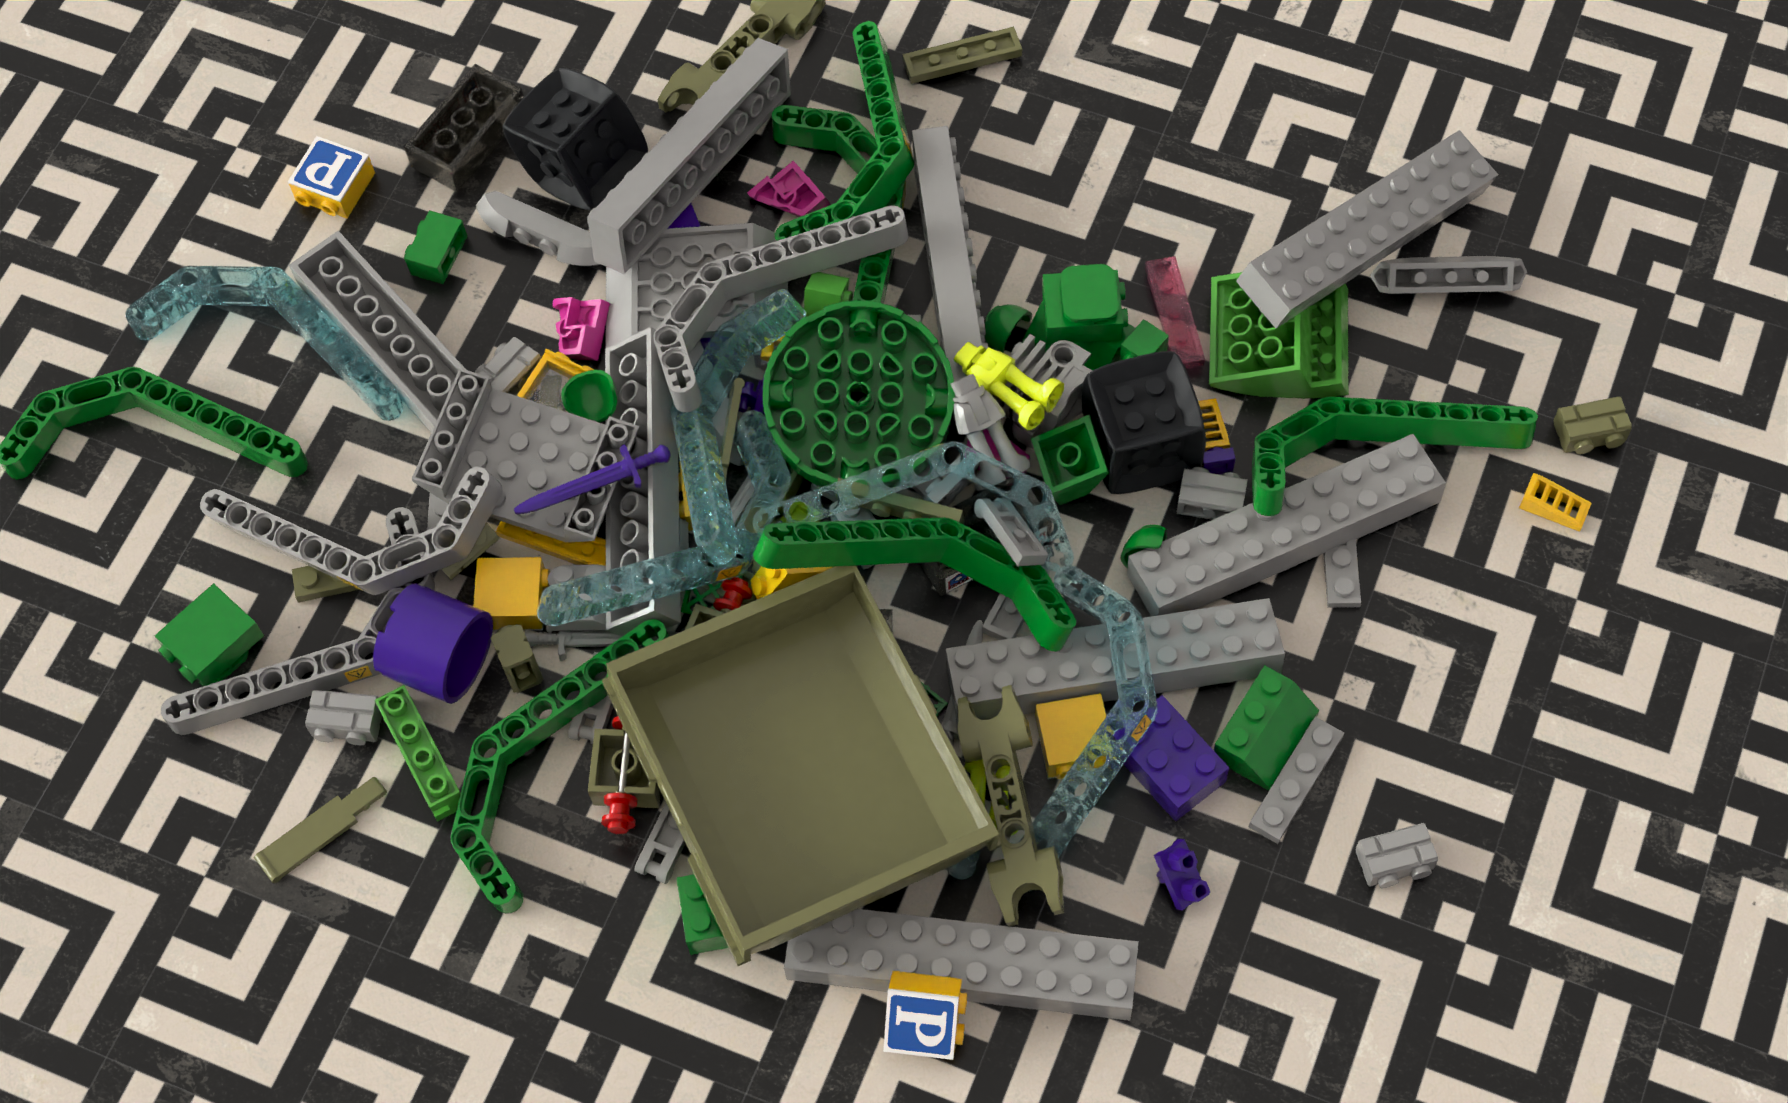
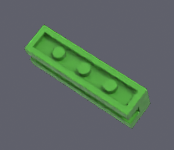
M405 685L375 699L436 820L440 821L455 813L461 792Z

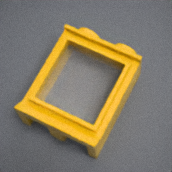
M545 349L544 355L517 396L567 412L561 398L563 387L573 376L594 369L572 362L568 356L561 352L554 353Z

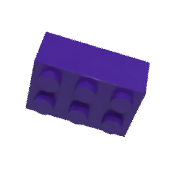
M1163 695L1111 734L1117 758L1175 822L1222 786L1227 780L1229 767ZM1147 715L1151 723L1141 738L1136 741L1131 734L1143 717Z

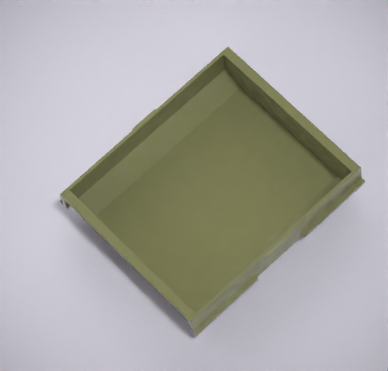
M857 566L833 567L606 663L608 677L602 679L605 690L649 781L657 782L691 853L687 859L738 966L751 961V954L778 946L955 865L986 845L989 851H992L1003 844L999 838L1000 834L936 716L937 711L918 675L914 674Z

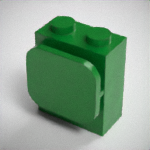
M1105 264L1069 266L1062 273L1043 274L1042 296L1047 344H1054L1060 340H1067L1073 343L1122 340L1123 327H1128V310L1121 307V301L1125 300V283L1119 282L1118 270H1113Z
M213 583L154 636L161 645L158 649L159 653L170 664L176 660L182 666L179 669L180 673L191 684L197 680L204 687L225 680L245 662L249 649L264 635L257 623Z

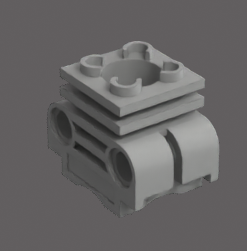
M1029 334L1023 343L1018 342L1011 352L1012 358L1016 359L1015 366L1040 384H1043L1050 378H1056L1063 382L1064 391L1061 398L1050 413L1045 411L1043 421L1032 430L1023 428L1018 422L1019 416L999 398L994 396V399L1002 409L1004 407L1005 417L1010 419L1012 416V433L1014 437L1034 450L1031 438L1065 425L1082 413L1083 381L1092 370L1084 366L1091 357V353L1067 340H1060L1051 345L1045 353L1046 343L1040 340L1035 346V336ZM1010 382L1005 384L1027 401H1034Z

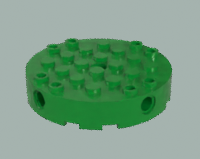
M861 300L845 301L825 306L823 310L815 312L808 317H803L785 333L786 336L779 343L776 350L774 349L767 364L763 381V406L767 426L774 445L788 465L799 475L819 487L834 492L838 478L884 490H891L912 480L932 463L943 447L951 428L955 393L951 386L954 378L950 362L939 345L937 338L925 325L917 322L896 307L879 302ZM857 392L868 395L860 403L850 398L852 394Z

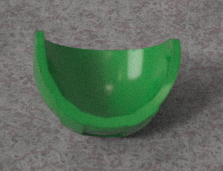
M1012 304L998 305L990 310L984 319V339L988 343V347L1004 353L1006 342L1014 327L1020 320L1030 322L1032 320V313Z
M590 370L573 376L565 384L561 392L562 402L568 413L599 423L607 420L609 416L611 417L617 407L615 383L612 377L603 370Z
M1146 525L1134 532L1123 547L1120 556L1122 564L1128 568V557L1146 548H1160L1162 542L1167 540V528L1160 525Z

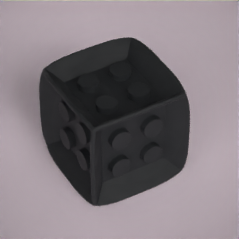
M559 68L539 82L511 111L503 124L505 137L527 174L549 194L585 210L596 208L606 198L608 192L614 189L624 179L626 173L632 170L642 160L645 153L648 152L646 139L623 99L605 83L568 68Z
M1155 352L1117 361L1099 367L1086 375L1082 387L1083 417L1086 415L1091 416L1109 470V474L1103 479V482L1111 494L1132 493L1182 480L1184 469L1191 470L1194 467L1202 466L1206 447V433L1202 412L1187 370L1176 352Z

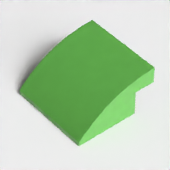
M1242 272L1211 277L1209 384L1211 387L1260 397L1308 399L1349 395L1348 288L1346 284L1337 288L1278 328H1275L1236 282Z

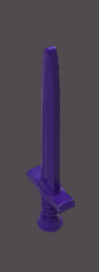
M622 445L620 447V454L624 457V460L531 497L516 506L514 512L517 515L535 512L630 476L634 479L635 487L641 488L642 481L637 471L655 463H668L671 458L670 450L665 445H659L654 451L632 459L626 445Z

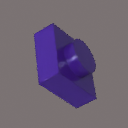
M1214 447L1204 453L1201 467L1213 474L1233 473L1236 459L1233 447L1226 449Z

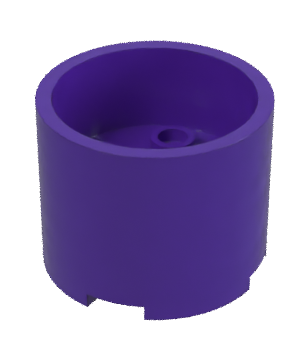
M416 583L411 584L396 597L390 606L391 611H394V613L387 622L385 632L378 631L373 652L374 669L381 672L384 677L446 703H455L471 688L485 662L491 643L490 638L493 633L492 617L490 613L433 589Z

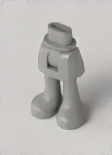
M974 374L951 383L956 395L953 401L957 402L954 403V413L958 433L966 434L976 456L981 460L979 464L980 472L973 480L976 490L989 488L1005 481V477H1013L1031 467L1029 460L1026 456L1016 452L1003 429L1000 419L1006 415L994 397L985 390L984 385H978ZM986 428L1001 458L1002 469L998 465L982 431Z

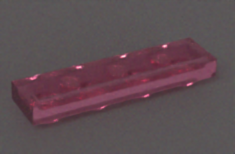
M1176 257L1146 261L1145 270L1162 330L1169 335L1168 351L1176 352L1186 369L1204 366V353Z

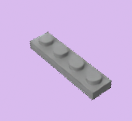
M1316 716L1314 717L1248 826L1250 829L1277 844L1280 842L1341 742L1344 732Z

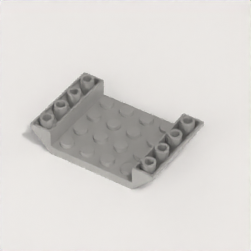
M754 223L670 228L662 233L625 275L606 267V302L610 303L606 320V348L649 327L657 329L702 266L724 257L775 242V232ZM788 282L728 300L701 338L757 335L758 344H762L763 336L783 337L784 327L789 328ZM697 307L693 311L688 320H690L693 317V315L696 313L699 307Z
M459 368L413 474L412 481L449 504L465 473L473 467H483L499 480L502 485L501 496L490 518L566 543L595 541L618 481L535 512L517 515L514 512V508L540 493L624 460V457L620 454V447L626 445L630 454L640 428L638 425L610 416L605 425L492 388L489 377Z

